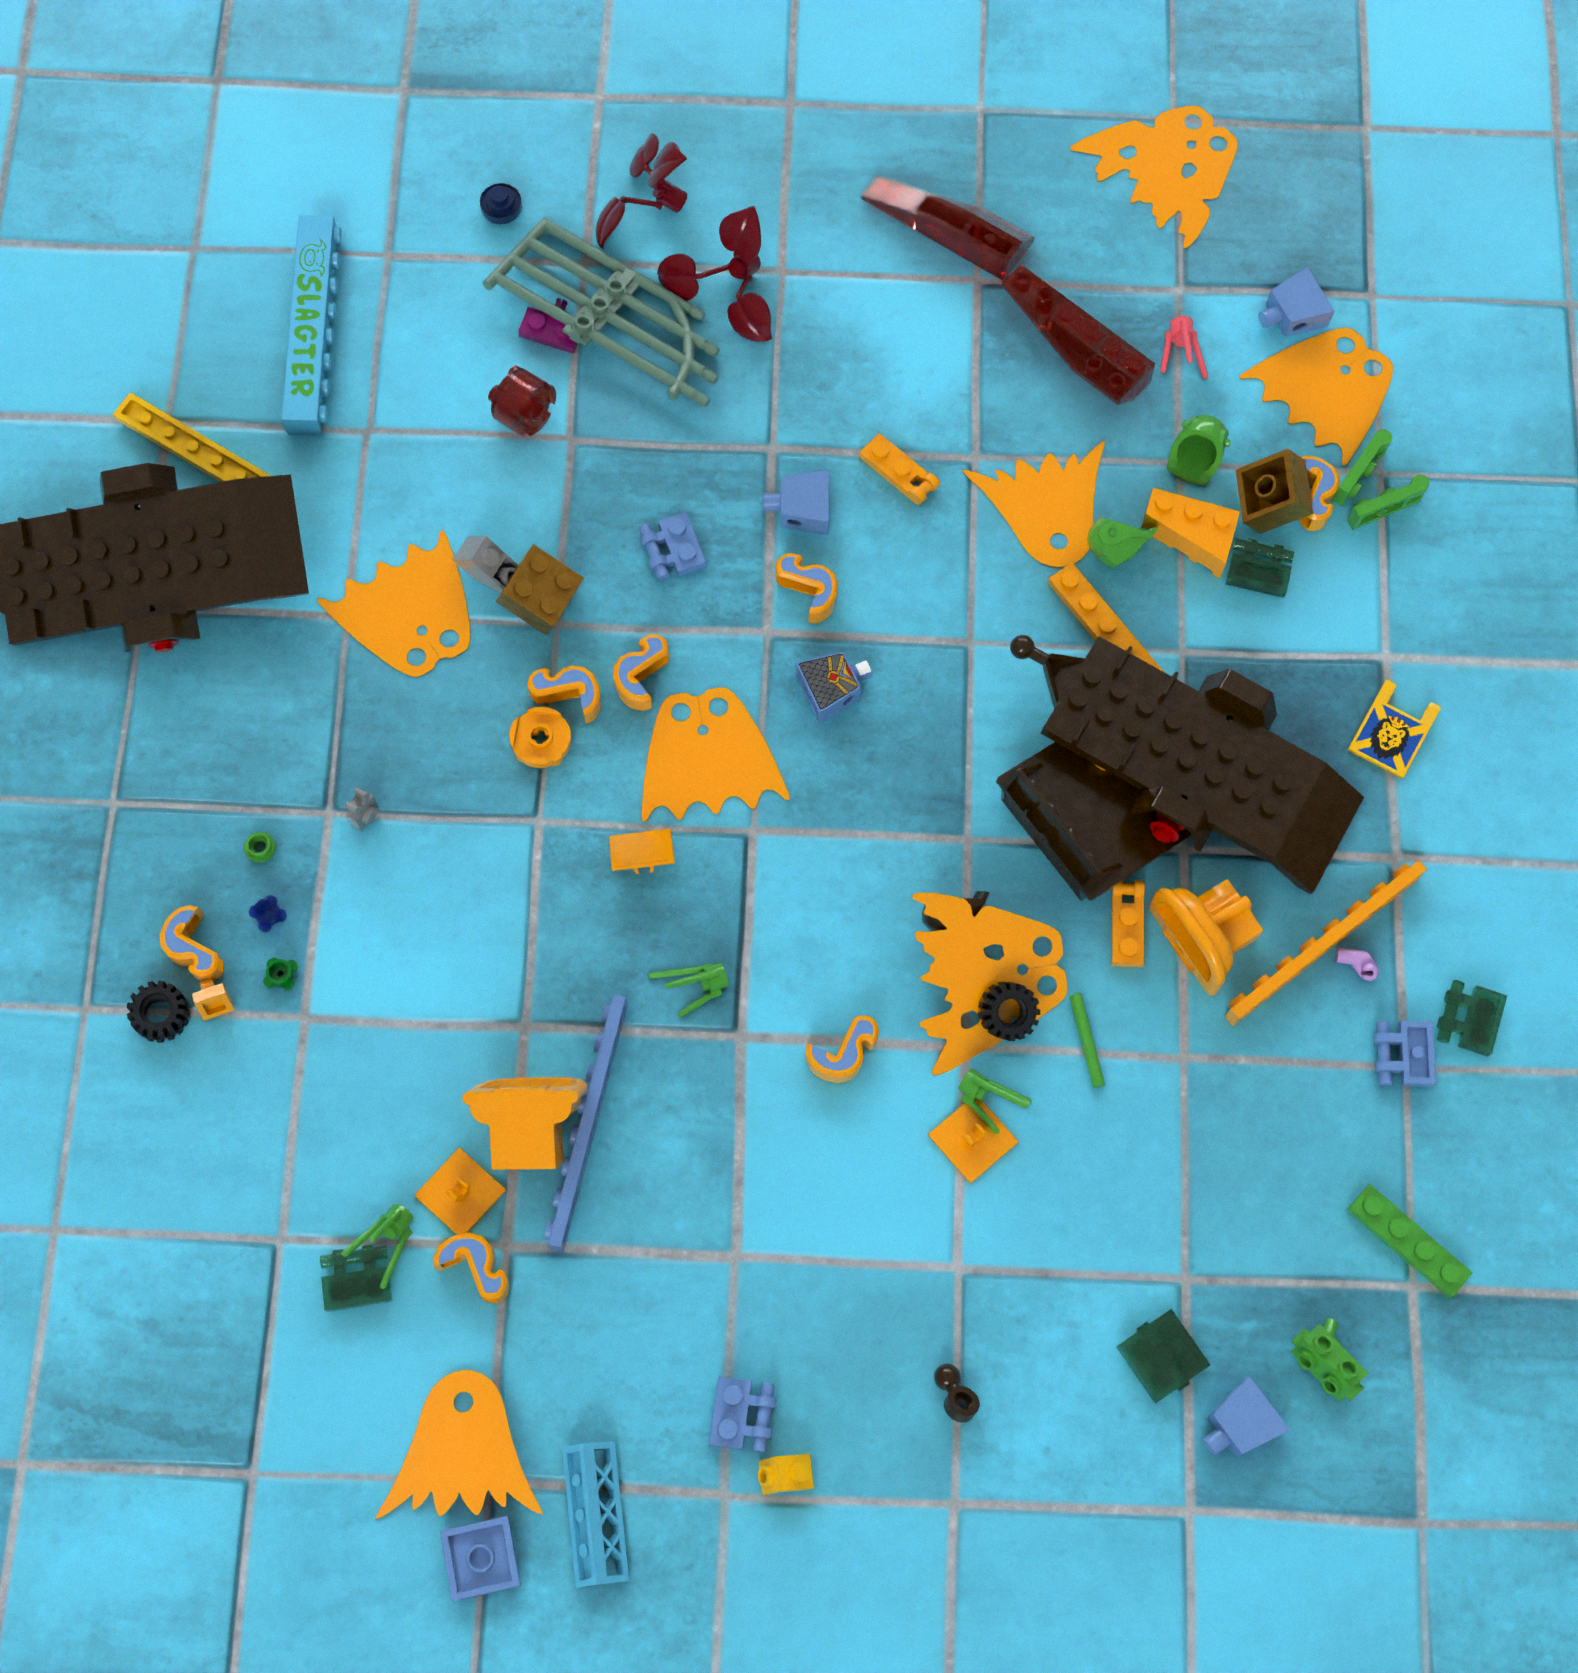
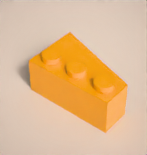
M1153 488L1141 528L1150 529L1151 527H1156L1158 530L1152 537L1171 549L1175 547L1189 556L1188 559L1195 564L1199 562L1213 571L1212 574L1220 579L1227 562L1240 511Z

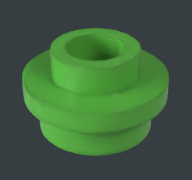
M265 832L251 834L244 843L246 856L256 863L270 860L276 851L274 839ZM258 845H266L263 852L255 851Z

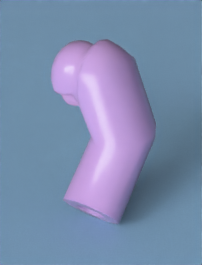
M1337 947L1335 953L1336 963L1351 964L1358 975L1364 980L1373 981L1377 978L1379 968L1367 951Z

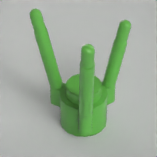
M721 962L714 965L709 963L697 967L652 972L648 974V978L655 979L697 974L665 983V988L669 989L699 982L703 991L709 990L707 994L678 1012V1016L683 1017L712 998L721 996V989L729 986L727 975Z
M970 1069L958 1087V1090L964 1093L961 1101L969 1105L994 1134H998L999 1129L975 1102L976 1099L982 1102L991 1091L1023 1108H1028L1032 1103L1031 1099L988 1079L974 1069Z
M393 1204L386 1214H382L370 1228L342 1252V1256H348L368 1238L370 1242H375L382 1234L390 1239L399 1237L380 1284V1288L385 1289L403 1247L413 1233L409 1228V1225L413 1222L412 1214L402 1205Z

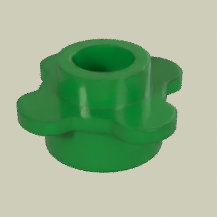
M269 959L266 964V977L263 979L264 985L269 989L275 986L282 987L286 991L291 990L295 985L293 977L294 972L298 970L297 963L294 960ZM283 972L284 974L283 976L279 977L278 973Z

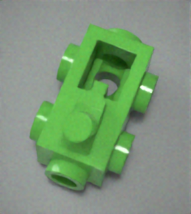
M1327 1318L1324 1326L1319 1323L1311 1332L1304 1328L1291 1341L1296 1346L1291 1353L1297 1358L1298 1365L1303 1370L1310 1371L1321 1382L1322 1389L1326 1394L1334 1396L1339 1402L1344 1397L1351 1401L1364 1389L1360 1382L1369 1373L1334 1338L1338 1322L1335 1319Z

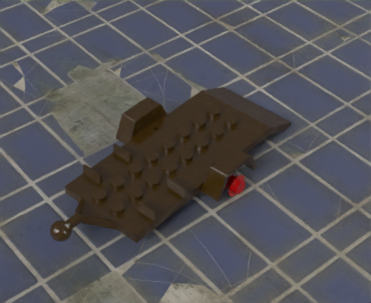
M143 463L101 472L100 488L103 505L77 510L66 508V512L30 519L19 517L17 521L0 524V612L5 614L9 644L14 646L121 626L125 653L131 652L132 646L149 643L148 647L154 648L155 652H169L174 650L173 645L179 643L175 639H200L196 612L258 600L309 594L291 474L234 479L178 490L174 466Z
M1018 635L1011 641L1010 651L1014 657L1018 659L1030 658L1043 665L1054 710L1040 734L1140 789L1141 791L1129 812L1133 815L1150 810L1157 812L1156 817L1158 821H1153L1150 824V829L1157 840L1164 843L1176 842L1179 839L1177 831H1182L1185 828L1191 832L1195 850L1201 852L1211 832L1214 831L1271 863L1296 887L1309 894L1314 893L1364 796L1326 762L1269 731L1277 716L1274 694L1270 690L1231 669H1226L1207 676L1201 688L1197 691L1177 680L1178 672L1170 676L1132 655L1131 646L1125 651L1098 636L1086 658L1053 653L1048 655L1036 648L1034 641L1027 635Z

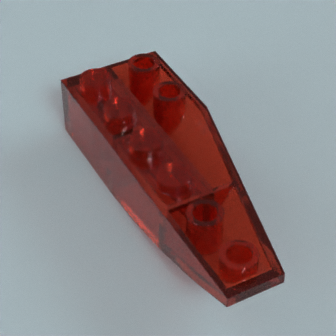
M876 176L861 195L862 200L1002 281L1006 280L1035 240V237L986 209L881 176Z
M1020 264L1002 282L1003 288L1069 368L1114 403L1119 405L1133 401L1151 382L1155 363L1025 266Z

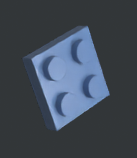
M509 1516L440 1531L453 1602L521 1586Z

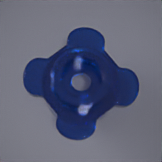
M272 895L259 900L249 909V915L257 920L259 923L258 928L262 932L270 931L274 924L284 922L287 918L286 911L279 908L277 898ZM267 911L271 912L269 916H265Z

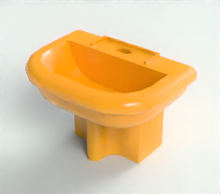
M1228 879L1198 897L1193 892L1184 888L1172 890L1161 888L1155 892L1149 904V910L1163 929L1162 933L1189 972H1193L1201 986L1210 996L1216 995L1224 984L1225 977L1233 965V954L1258 940L1264 931L1251 912L1252 903L1247 896L1241 897Z
M573 1077L503 1078L482 1082L464 1093L462 1100L465 1104L469 1105L474 1119L479 1123L489 1126L492 1170L557 1169L564 1162L562 1122L578 1109L582 1096L587 1093L588 1084L582 1079Z

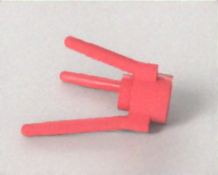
M1178 316L1170 321V331L1165 332V346L1160 372H1166L1172 342L1178 347L1185 348L1188 363L1193 361L1192 344L1202 377L1207 379L1208 374L1197 341V332L1193 330V320L1188 316Z

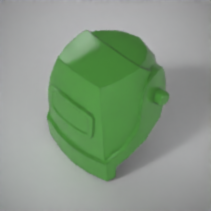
M1209 415L1192 416L1188 421L1183 420L1181 425L1183 429L1173 443L1167 463V470L1185 481L1205 486L1221 464L1225 447L1230 446L1231 440L1228 439L1229 431L1225 429L1220 420Z
M1100 517L1089 530L1087 543L1091 553L1102 564L1109 568H1115L1136 555L1143 544L1158 529L1156 527L1138 529Z

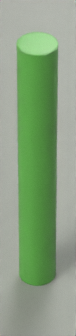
M1073 994L1069 998L1093 1088H1100L1105 1086L1082 994Z

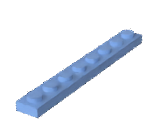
M613 994L611 1003L606 1002L604 1006L602 1021L606 1022L603 1034L598 1033L595 1040L594 1052H598L595 1064L590 1063L588 1067L586 1082L590 1083L587 1095L582 1096L578 1107V1113L582 1114L579 1126L574 1125L572 1128L569 1144L574 1145L571 1157H565L561 1175L566 1176L562 1189L557 1188L553 1201V1207L557 1208L554 1221H548L544 1239L549 1240L548 1245L551 1250L564 1252L628 1005L625 996Z

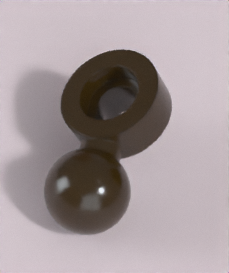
M952 1364L940 1365L934 1373V1380L940 1389L948 1392L944 1400L945 1412L951 1419L957 1422H969L979 1410L980 1402L978 1396L971 1389L959 1386L961 1375L957 1367Z

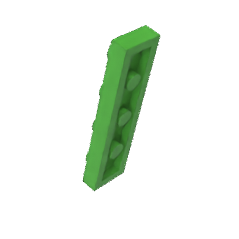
M1367 1185L1347 1208L1349 1213L1448 1299L1452 1298L1472 1275V1272L1372 1185Z

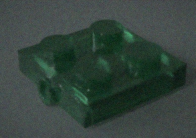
M1172 1309L1150 1324L1145 1322L1136 1329L1137 1333L1116 1347L1155 1404L1174 1390L1180 1391L1188 1386L1190 1379L1211 1365Z

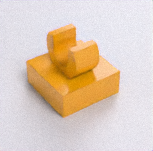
M212 977L200 981L201 991L193 993L192 997L204 1021L234 1011L233 1002L223 983L214 985Z

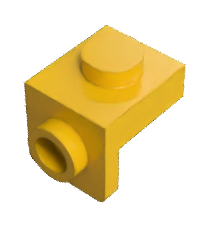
M810 1454L775 1456L759 1460L758 1481L761 1485L762 1494L769 1495L778 1492L814 1489Z

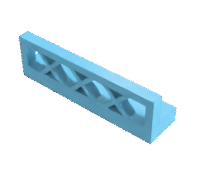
M615 1441L581 1443L562 1448L576 1588L629 1581ZM595 1450H604L605 1466L602 1471L595 1464ZM602 1484L609 1494V1500L606 1505L599 1499L598 1490ZM605 1520L612 1525L613 1534L609 1541L602 1533V1524ZM609 1554L616 1562L617 1575L607 1576L605 1561Z

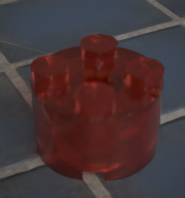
M515 365L510 368L507 376L501 383L495 385L489 392L488 400L492 402V417L525 437L524 434L529 436L535 435L543 428L551 415L547 410L550 402L555 405L556 390L551 384L526 369Z

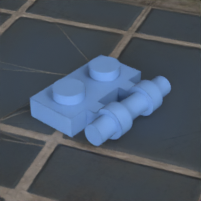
M687 512L659 520L660 532L657 533L652 532L651 526L648 523L639 527L641 533L640 542L642 547L647 549L650 557V568L653 572H656L659 581L669 578L667 569L675 567L678 577L706 568L705 558ZM666 544L669 555H661L658 546Z
M1388 1021L1376 1022V1034L1373 1035L1378 1052V1062H1375V1073L1379 1074V1085L1391 1086L1392 1073H1400L1401 1086H1435L1436 1068L1433 1021H1400L1398 1023V1033H1389ZM1391 1045H1399L1400 1061H1391Z
M719 1376L709 1446L742 1450L744 1437L754 1438L752 1451L766 1453L767 1440H771L772 1429L769 1428L771 1410L775 1409L776 1398L773 1397L775 1384L762 1383L760 1395L757 1396L750 1395L752 1381ZM749 1406L758 1407L756 1426L746 1425Z

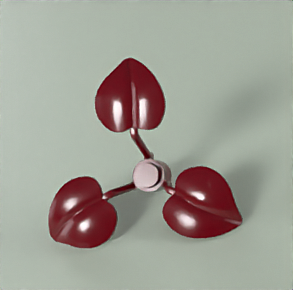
M651 133L645 143L637 150L630 164V175L637 178L645 170L650 175L648 186L654 188L653 196L656 198V201L622 196L620 199L613 197L602 210L596 224V240L600 248L604 249L605 241L621 221L625 210V203L653 206L659 210L665 206L675 213L683 208L687 200V192L665 180L670 173L687 160V157L681 152L676 143L669 142L656 157L659 140L655 134ZM656 157L653 165L654 169L651 170L649 163Z
M750 206L729 214L720 223V240L727 250L734 251V258L731 259L730 263L695 274L696 265L691 257L685 254H673L659 264L657 275L664 288L689 301L697 295L699 290L696 279H702L729 270L733 277L744 280L736 294L737 302L730 304L727 310L731 326L739 335L748 340L766 342L772 339L771 314L766 301L760 295L752 292L742 296L748 283L753 280L751 274L757 272L761 265L758 256L761 248L760 222L755 206Z

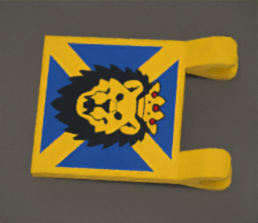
M1386 680L1351 742L1348 751L1403 779L1441 707L1431 702L1425 709L1421 719L1418 720L1387 704L1397 684Z

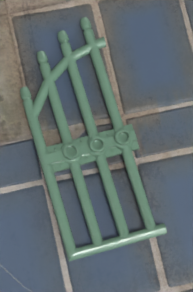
M543 217L483 281V286L487 290H492L498 284L565 324L566 326L562 332L570 336L569 339L587 346L593 341L669 386L667 395L670 399L676 400L679 394H682L690 400H695L701 406L707 407L710 399L705 394L699 393L695 388L686 384L690 372L703 377L704 380L713 384L719 378L715 372L710 369L707 370L705 366L694 360V346L714 357L720 351L716 345L711 342L708 343L706 339L693 332L686 315L690 314L692 318L702 321L705 313L700 308L694 307L690 302L549 219ZM547 231L613 270L614 273L606 281L540 242L539 239ZM531 249L599 290L590 299L524 260L522 257ZM514 266L582 308L575 316H572L505 275ZM639 287L647 290L670 304L676 321L632 295ZM623 305H626L683 339V353L616 313ZM607 323L617 327L679 364L681 367L677 376L675 377L600 331Z

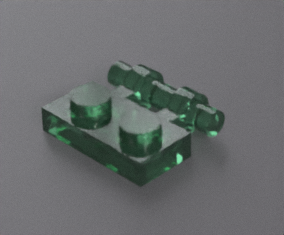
M1235 538L1233 550L1242 551L1244 555L1232 554L1225 584L1284 598L1287 593L1292 566L1283 565L1280 562L1292 563L1294 551L1283 549L1284 546L1274 544V546L1257 543L1256 539L1252 538L1247 540ZM1254 554L1270 558V561L1254 558Z
M1453 980L1450 990L1446 991L1444 997L1446 1006L1443 1016L1438 1019L1437 1028L1439 1032L1437 1040L1442 1043H1449L1451 1033H1456L1460 1035L1457 1047L1489 1057L1493 1052L1507 995L1476 985L1470 996L1463 993L1464 982ZM1459 1007L1467 1008L1464 1022L1456 1020Z
M373 1244L364 1245L362 1249L354 1250L346 1257L342 1256L344 1249L333 1250L332 1254L320 1256L322 1269L334 1267V1275L321 1277L324 1310L326 1312L393 1301L391 1280H389L385 1289L380 1288L387 1267L376 1268L375 1265L376 1260L388 1258L386 1245L374 1247ZM363 1262V1271L346 1273V1265Z

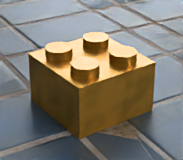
M1285 449L1235 470L1243 523L1258 533L1262 534L1313 514L1306 462L1291 450Z
M533 544L522 558L495 602L546 635L557 623L584 577Z

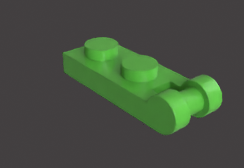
M1381 429L1375 433L1338 487L1332 500L1333 502L1343 506L1348 497L1354 500L1363 486L1359 481L1363 475L1369 478L1378 464L1374 459H1380L1385 455L1387 447H1389L1392 441V435L1389 431Z
M1416 475L1409 485L1396 490L1395 488H1389L1383 491L1379 497L1372 500L1365 498L1353 505V509L1347 519L1350 527L1354 530L1419 503L1429 487L1428 478L1424 475Z

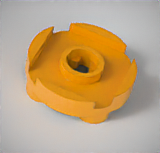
M533 707L528 709L527 713L523 714L520 718L518 716L513 721L509 732L510 745L516 759L534 768H547L559 765L571 747L572 736L568 723L558 711L549 707ZM539 731H544L545 736L548 737V740L542 744H538L536 740L532 739L533 736H538Z

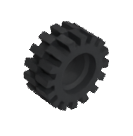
M151 981L147 982L149 986L147 988L141 985L138 987L140 992L137 995L132 993L130 996L133 1002L127 1003V1009L130 1013L126 1014L127 1019L131 1022L130 1025L138 1034L151 1042L156 1040L158 1043H162L164 1038H167L169 1041L175 1039L173 1034L177 1032L180 1035L183 1032L181 1029L182 1025L187 1026L189 1022L186 1016H190V1009L187 1007L189 1005L188 1001L170 983L167 985L164 981H158V984H155ZM156 1001H165L170 1006L169 1016L159 1023L149 1021L147 1018L149 1006Z
M998 982L999 985L990 986V991L988 993L984 992L982 995L985 998L983 1003L979 1002L978 1005L979 1008H982V1012L978 1013V1016L983 1020L981 1023L983 1028L987 1029L989 1034L1008 1041L1024 1039V1034L1026 1033L1030 1035L1034 1031L1031 1027L1033 1025L1037 1026L1039 1022L1035 1020L1036 1015H1040V1009L1036 1008L1039 1001L1033 997L1034 993L1026 989L1025 986L1014 982ZM1007 999H1014L1020 1007V1014L1012 1023L1002 1022L998 1015L1000 1004Z

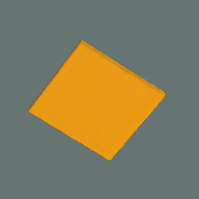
M670 828L609 836L612 871L634 869V872L639 874L638 868L650 867V873H652L654 866L675 863Z
M978 1099L975 1102L999 1129L998 1134H994L966 1103L928 1134L929 1138L970 1184L1019 1143L988 1106Z
M459 1147L414 1196L458 1235L468 1233L507 1190Z

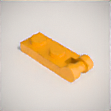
M880 433L859 453L860 459L917 505H921L927 499L926 495L930 491H935L940 486V481L934 474L925 471ZM916 480L921 483L918 487L912 485Z
M1134 880L1133 883H1123L1122 881L1111 888V966L1142 968L1144 965V880ZM1122 895H1132L1133 903H1122Z

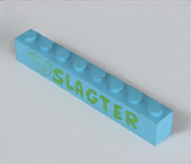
M299 215L281 418L287 434H322L323 423L328 421V409L324 403L325 397L330 396V382L326 378L327 371L332 370V357L329 353V346L334 344V331L330 327L331 320L336 319V306L333 302V295L338 294L337 277H335V270L340 268L339 252H337V245L342 243V231L340 227H336L333 216Z

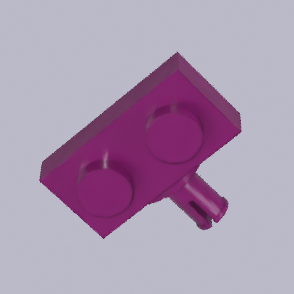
M557 298L555 306L565 311L568 302L563 299L561 303V298ZM531 307L527 308L518 331L519 337L573 354L578 344L569 339L570 336L562 332L566 326L565 324L543 311Z

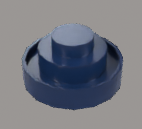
M493 184L487 187L481 194V212L485 219L491 223H510L521 213L522 202L520 193L510 184Z

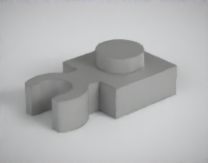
M356 787L353 800L345 803V808L349 809L346 817L352 827L362 831L366 824L370 825L375 819L378 805L373 795Z

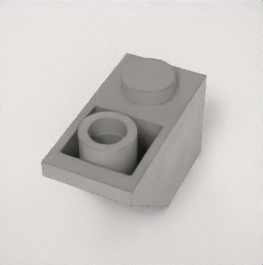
M468 536L452 559L473 579L501 593L518 566L487 536Z

